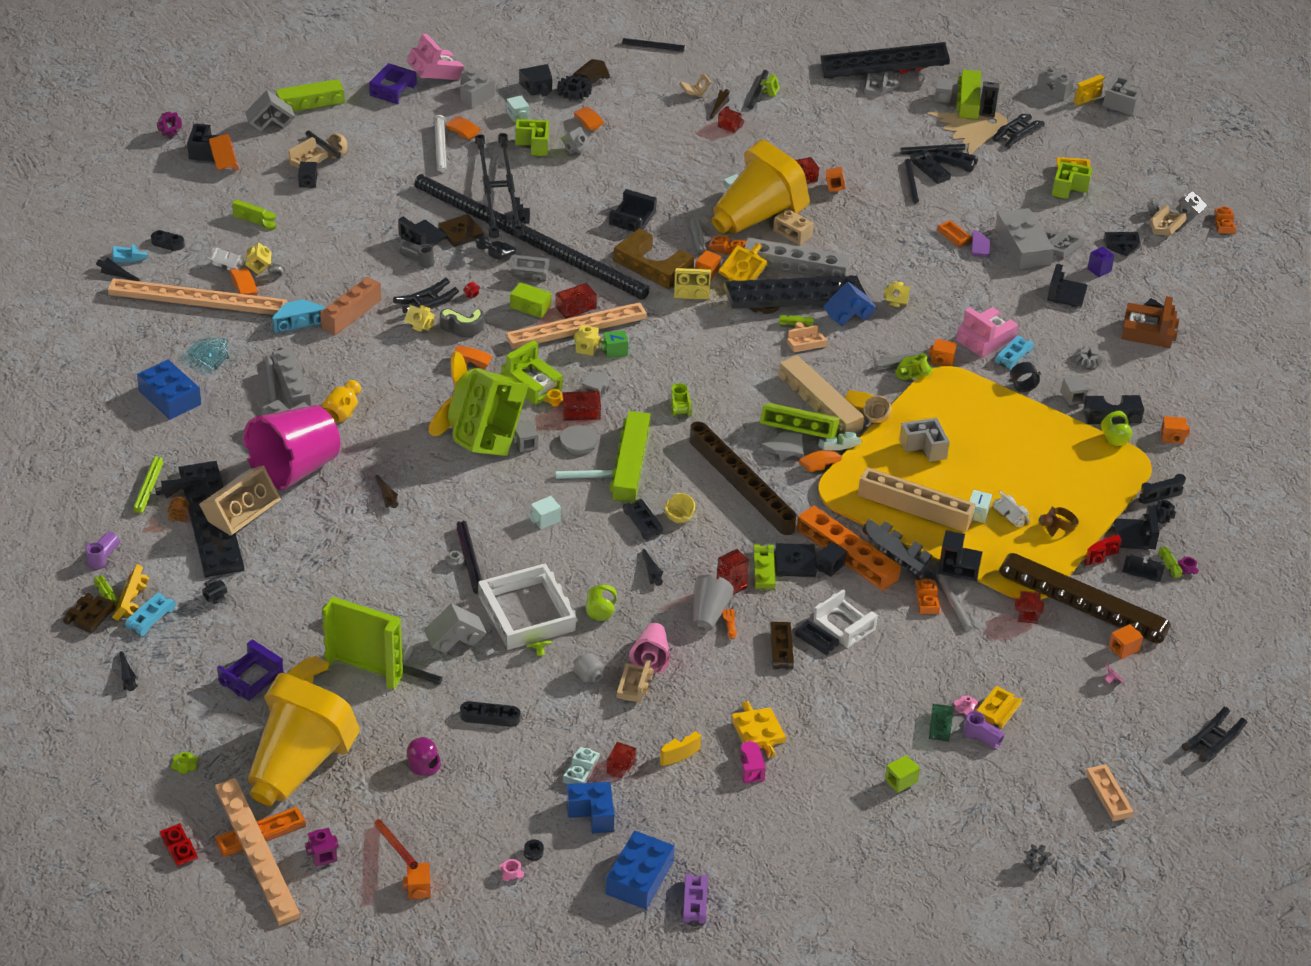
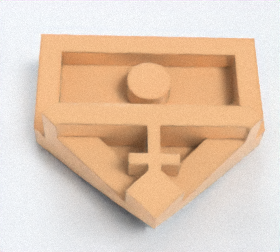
M797 322L795 328L788 331L787 343L793 352L827 347V339L818 332L817 325L805 327L803 323Z

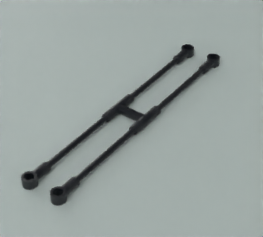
M506 133L498 134V142L501 143V148H503L507 172L506 180L501 181L489 180L484 156L485 136L481 134L476 135L475 143L480 150L483 186L490 217L489 237H499V228H497L494 221L490 195L491 188L508 187L514 215L513 235L516 237L523 236L524 228L518 219L514 195L515 187L507 153L508 135Z

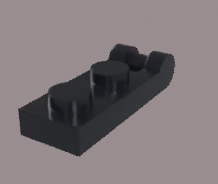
M926 149L910 155L911 162L935 183L939 184L951 179V173L935 161Z

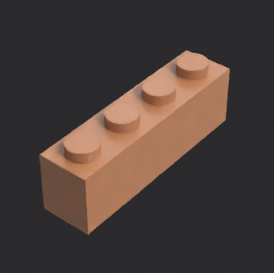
M368 276L321 311V328L333 335L338 334L381 301V283Z

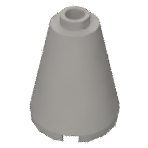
M709 574L697 577L694 583L693 626L702 633L713 629L732 598L734 590L731 583L724 578L713 579V575Z

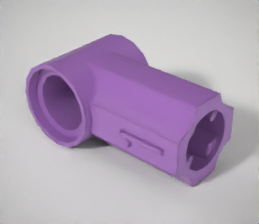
M108 531L97 542L87 545V564L91 569L104 567L106 564L105 559L120 544V539L115 533Z
M970 711L967 714L963 726L964 735L972 739L978 738L992 748L997 749L1003 741L1005 733L987 723L982 713Z

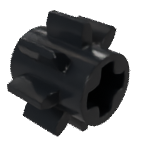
M1161 500L1158 501L1157 505H1153L1156 508L1158 523L1165 524L1169 523L1170 519H1175V505H1172L1170 501Z
M214 578L204 583L205 588L202 589V594L207 602L213 601L216 604L226 599L224 594L227 593V587L222 580L217 581Z
M1031 844V849L1024 851L1027 854V859L1023 862L1031 864L1030 870L1034 871L1038 867L1043 872L1044 866L1051 865L1048 862V857L1052 854L1044 852L1045 846L1040 845L1037 849L1035 845ZM1037 854L1041 855V857L1038 858V862L1034 861V859L1037 858Z

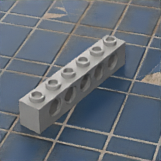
M753 238L747 239L744 248L751 250L755 243L760 244L762 248L757 254L759 257L767 260L765 268L816 277L846 276L849 268L850 255Z

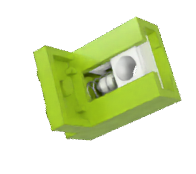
M532 340L506 355V363L501 366V375L511 377L516 382L528 384L525 398L534 405L542 402L544 396H547L548 391L552 389L561 391L563 389V375L538 358V343Z

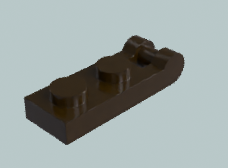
M771 622L772 668L787 667V669H793L794 656L791 622Z

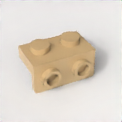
M311 137L289 149L288 156L290 165L299 169L300 161L321 163L322 160L328 158V152L316 147L315 138Z
M1164 205L1150 219L1153 235H1172L1187 220L1186 214L1170 213L1169 205Z
M646 660L645 666L626 663L617 690V699L641 703L643 695L648 693L649 683L647 682L648 680L651 681L654 668H650L651 660Z

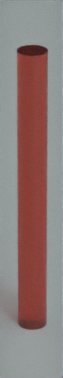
M377 819L374 822V826L411 869H416L418 867L417 861L381 819Z

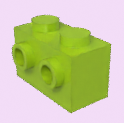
M520 282L510 293V308L542 318L551 308L552 293Z

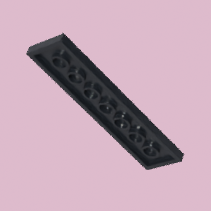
M946 42L820 55L824 78L847 77L850 75H864L866 73H881L903 69L911 70L913 68H928L930 66L950 64Z
M853 275L724 281L723 285L732 309L825 305L847 282L866 294L858 277Z
M217 460L178 467L180 479L202 474L206 476L205 479L183 489L204 577L244 571V563L236 533L228 535L208 522L199 505L223 488Z

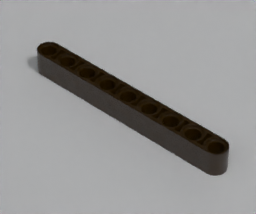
M700 421L693 422L690 425L689 442L781 534H793L797 518L795 511L705 423Z
M1009 553L999 568V572L1003 577L1114 626L1123 628L1131 624L1141 633L1144 639L1153 643H1162L1171 627L1170 622L1164 617L1016 553Z

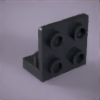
M404 216L398 219L399 236L405 241L417 245L429 244L433 246L447 238V234L427 220L414 224Z
M1056 263L1047 300L1073 307H1082L1088 285L1065 280V272H1062L1063 265Z
M1147 506L1146 514L1143 513L1142 520L1120 518L1114 520L1115 535H1119L1121 538L1120 548L1156 550L1160 532L1155 506Z

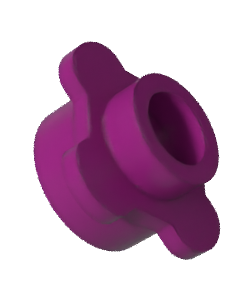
M1184 557L1182 560H1178L1177 563L1182 569L1183 575L1198 574L1199 569L1196 568L1197 561L1194 558Z

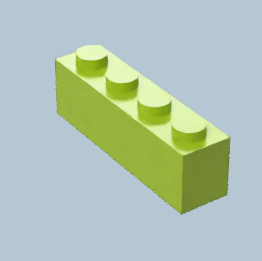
M962 69V75L958 76L956 111H959V117L978 119L981 71Z
M339 79L276 89V96L289 104L293 112L345 103L344 88Z
M767 403L762 407L760 424L832 439L837 436L840 418Z

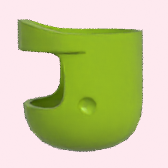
M1122 411L1108 414L1101 422V429L1106 440L1112 446H1123L1131 440L1132 429L1128 425L1126 414ZM1118 416L1125 419L1124 424L1113 425L1111 421L1113 417Z
M603 584L593 586L588 590L586 613L591 619L603 622L612 617L615 611L614 604L617 600L616 589L610 585ZM604 590L613 594L614 598L611 601L602 597Z

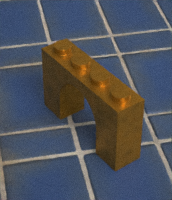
M640 228L614 247V262L666 289L674 285L676 268L694 269V255L682 249L668 259L661 261L644 258L643 255L652 249L653 235Z

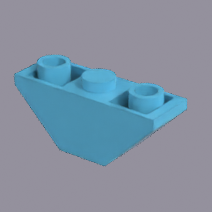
M304 299L287 302L273 316L274 333L321 324V311L326 307Z

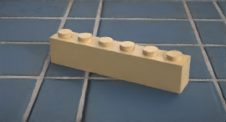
M798 355L780 362V379L806 401L814 411L819 414L840 418L837 432L845 434V432L858 433L863 430L864 416Z
M868 467L860 478L858 496L963 532H967L973 521L975 503Z

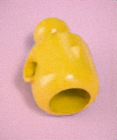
M348 380L344 387H335L322 402L321 407L331 415L335 422L342 423L348 417L353 416L352 412L358 406L356 396L361 392L360 384L355 380Z

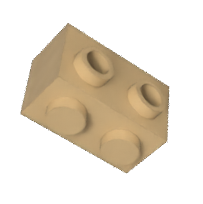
M789 209L774 217L773 231L798 245L803 244L813 236L814 223Z

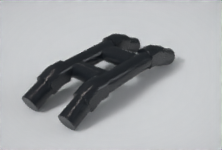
M1020 114L1008 124L1001 126L992 139L997 142L1008 131L1013 133L1005 144L1010 149L1021 137L1032 130L1044 127L1045 123L1044 121L1035 120L1030 124L1026 121L1031 120L1032 115ZM1019 125L1023 127V129L1019 130L1015 128V126Z
M445 277L435 285L419 292L394 297L393 303L410 304L414 301L416 305L412 306L420 308V305L431 308L450 301L459 293V290L455 286L445 294L438 296L436 293L443 290L450 283L448 278ZM428 295L432 298V300L426 302L420 299ZM403 306L402 312L407 313L409 306Z
M1224 706L1200 732L1182 744V749L1184 751L1192 750L1201 743L1208 750L1199 756V760L1201 762L1210 761L1241 733L1248 722L1241 717L1226 732L1219 727L1230 713V710ZM1211 732L1221 738L1217 743L1207 738Z

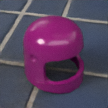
M419 737L409 743L406 755L409 768L414 774L429 776L440 769V757L437 753L436 744L431 739ZM436 758L437 764L434 768L430 769L429 763Z

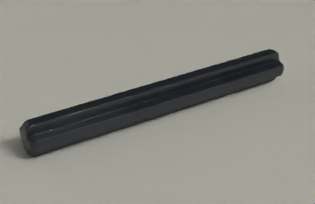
M464 520L462 522L458 521L456 528L465 556L472 589L475 594H478V582L482 581L468 525Z

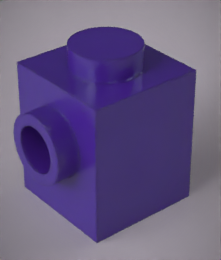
M1100 247L1090 252L1087 269L1098 277L1110 273L1115 255L1106 248Z

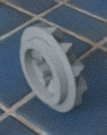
M1091 347L1077 349L1074 355L1075 361L1086 368L1100 366L1104 358L1102 357V352H1098L1097 349H1091Z

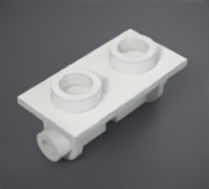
M213 248L211 251L212 258L207 257V259L212 260V264L222 268V265H226L227 270L241 269V265L245 263V259L241 255L231 252L229 258H227L229 252L220 248Z
M1000 491L1001 498L993 502L994 509L1003 516L1010 512L1006 519L1016 527H1022L1025 523L1024 521L1030 524L1027 509L1022 505L1019 507L1012 496H1006Z

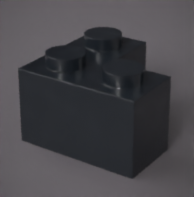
M194 124L187 142L188 158L196 161L215 162L209 139L221 135H211V125Z
M946 530L941 549L938 574L977 582L983 551L963 548L965 534Z

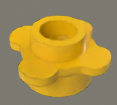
M552 389L548 391L547 396H544L543 400L552 407H557L561 402H565L566 397L562 396L560 390Z

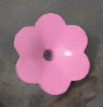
M1105 664L1108 674L1104 679L1109 684L1114 679L1123 683L1124 680Z
M962 696L954 701L956 713L960 715L964 714L967 716L970 711H976L979 708L978 701L970 696Z

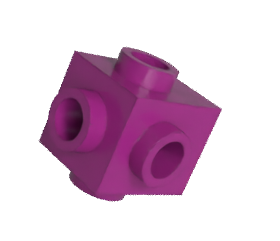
M177 112L161 114L162 116H160L157 122L158 131L162 133V136L168 135V137L177 135V132L182 128V121L178 117Z
M329 827L307 833L306 852L308 856L312 855L316 867L337 861V848H339L336 835L332 836Z

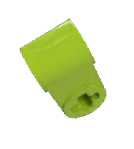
M921 353L902 358L895 373L899 379L908 380L926 377L933 372V369L927 362V355Z
M683 383L673 384L670 400L672 417L681 414L691 416L692 406L688 387Z

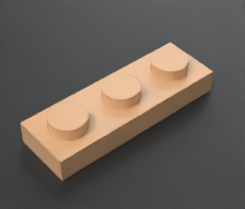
M1105 764L1087 768L1086 776L1112 821L1132 817L1134 811L1108 766Z

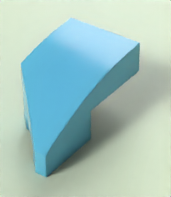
M132 244L131 248L113 246V262L129 263L147 259V253L137 250L135 244Z

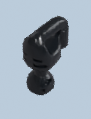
M480 236L475 241L478 249H488V255L496 260L515 255L517 252L514 246L506 242L494 241L489 243L488 238L485 236Z

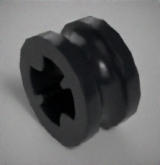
M531 839L525 843L524 856L526 859L537 861L543 857L544 845L541 841ZM536 848L538 851L532 852L530 849Z

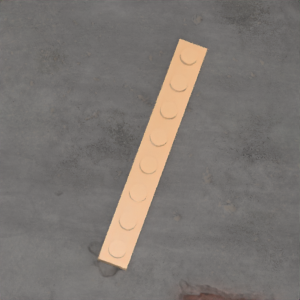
M639 302L507 332L506 339L512 349H516L532 340L542 343L572 336L576 331H579L581 325L604 329L646 319L647 313Z
M236 778L216 784V793L278 925L281 926L299 919L300 912Z

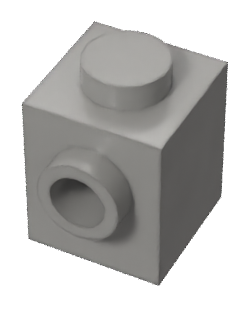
M937 79L935 102L950 103L953 79Z
M591 371L582 383L581 397L598 403L609 391L608 376Z
M1081 376L1064 377L1061 393L1067 405L1084 404L1088 388Z
M531 421L517 423L512 443L516 444L520 453L538 449V433Z

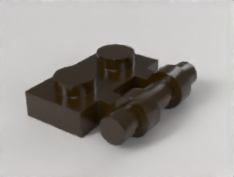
M87 593L84 597L82 596L77 600L74 608H70L66 612L63 622L69 625L74 621L75 627L92 634L116 608L115 602L99 595L92 600L93 596Z

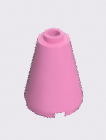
M651 623L646 626L630 649L629 658L631 664L645 666L646 660H651L650 668H654L653 673L658 672L660 674L667 669L670 662V652L666 632L661 624Z

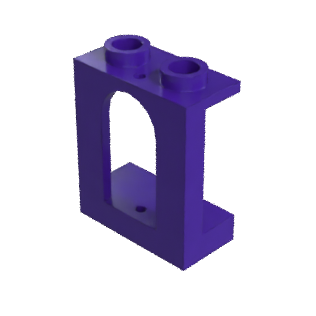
M388 63L369 82L370 96L399 104V94L407 86L414 88L417 85L416 71ZM385 78L386 80L395 82L396 84L386 86L381 84V81Z
M252 639L247 643L246 655L227 670L220 665L217 667L218 681L222 686L234 691L236 695L250 701L271 684L279 673H284L283 658ZM255 663L269 671L252 686L238 678Z

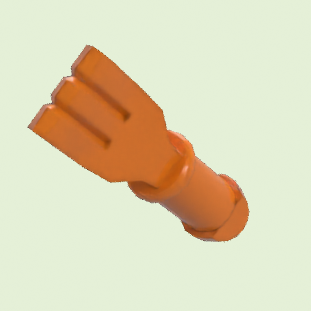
M724 609L722 619L726 623L727 635L730 639H735L737 632L735 630L734 609Z

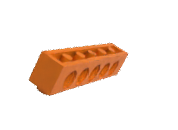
M813 505L798 515L796 528L798 532L821 548L833 542L847 551L845 565L882 591L899 580L901 565L831 518L824 511Z

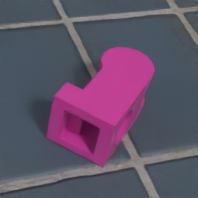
M753 741L744 742L741 745L740 761L743 764V783L765 781L766 767L759 745Z

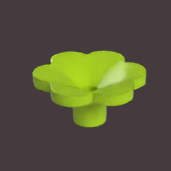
M552 641L528 644L526 648L536 649L537 656L545 655L544 647L552 644Z
M182 752L173 757L171 767L173 770H178L180 774H186L188 771L196 770L198 757L191 755L190 752Z

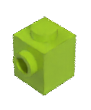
M905 755L886 766L884 779L899 793L918 783L920 768L915 761H912Z

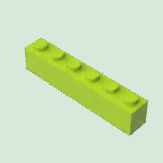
M628 411L627 418L623 419L622 429L625 430H621L620 441L622 443H618L617 454L620 455H616L615 466L617 468H613L612 479L614 481L610 482L609 492H613L612 500L635 503L650 430L651 413Z

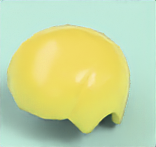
M675 493L666 502L665 514L669 520L676 524L686 523L694 514L695 502L692 497L685 493Z

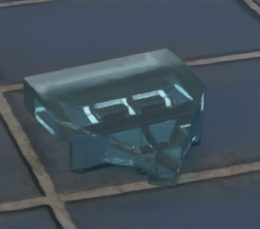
M227 338L199 339L187 351L189 356L214 370H217L225 359H230Z

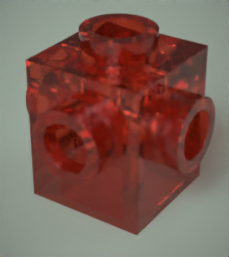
M1020 591L1019 599H1015L1014 610L1018 611V622L1038 624L1040 613L1044 611V601H1041V593Z

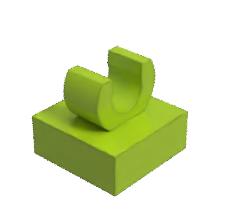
M776 74L770 75L768 79H763L760 85L766 86L762 92L768 93L769 97L776 96L780 89Z

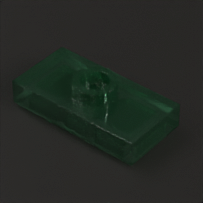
M933 703L928 739L950 741L953 706Z

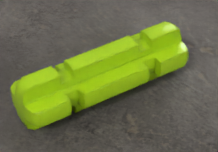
M779 316V325L786 326V324H789V326H795L797 322L803 323L806 327L814 325L813 317Z
M1167 546L1160 547L1158 554L1170 571V574L1173 578H1180L1183 571L1178 566L1179 564Z
M102 575L95 577L94 584L102 597L115 602V605H117L118 597L114 594L108 582H106L105 577Z

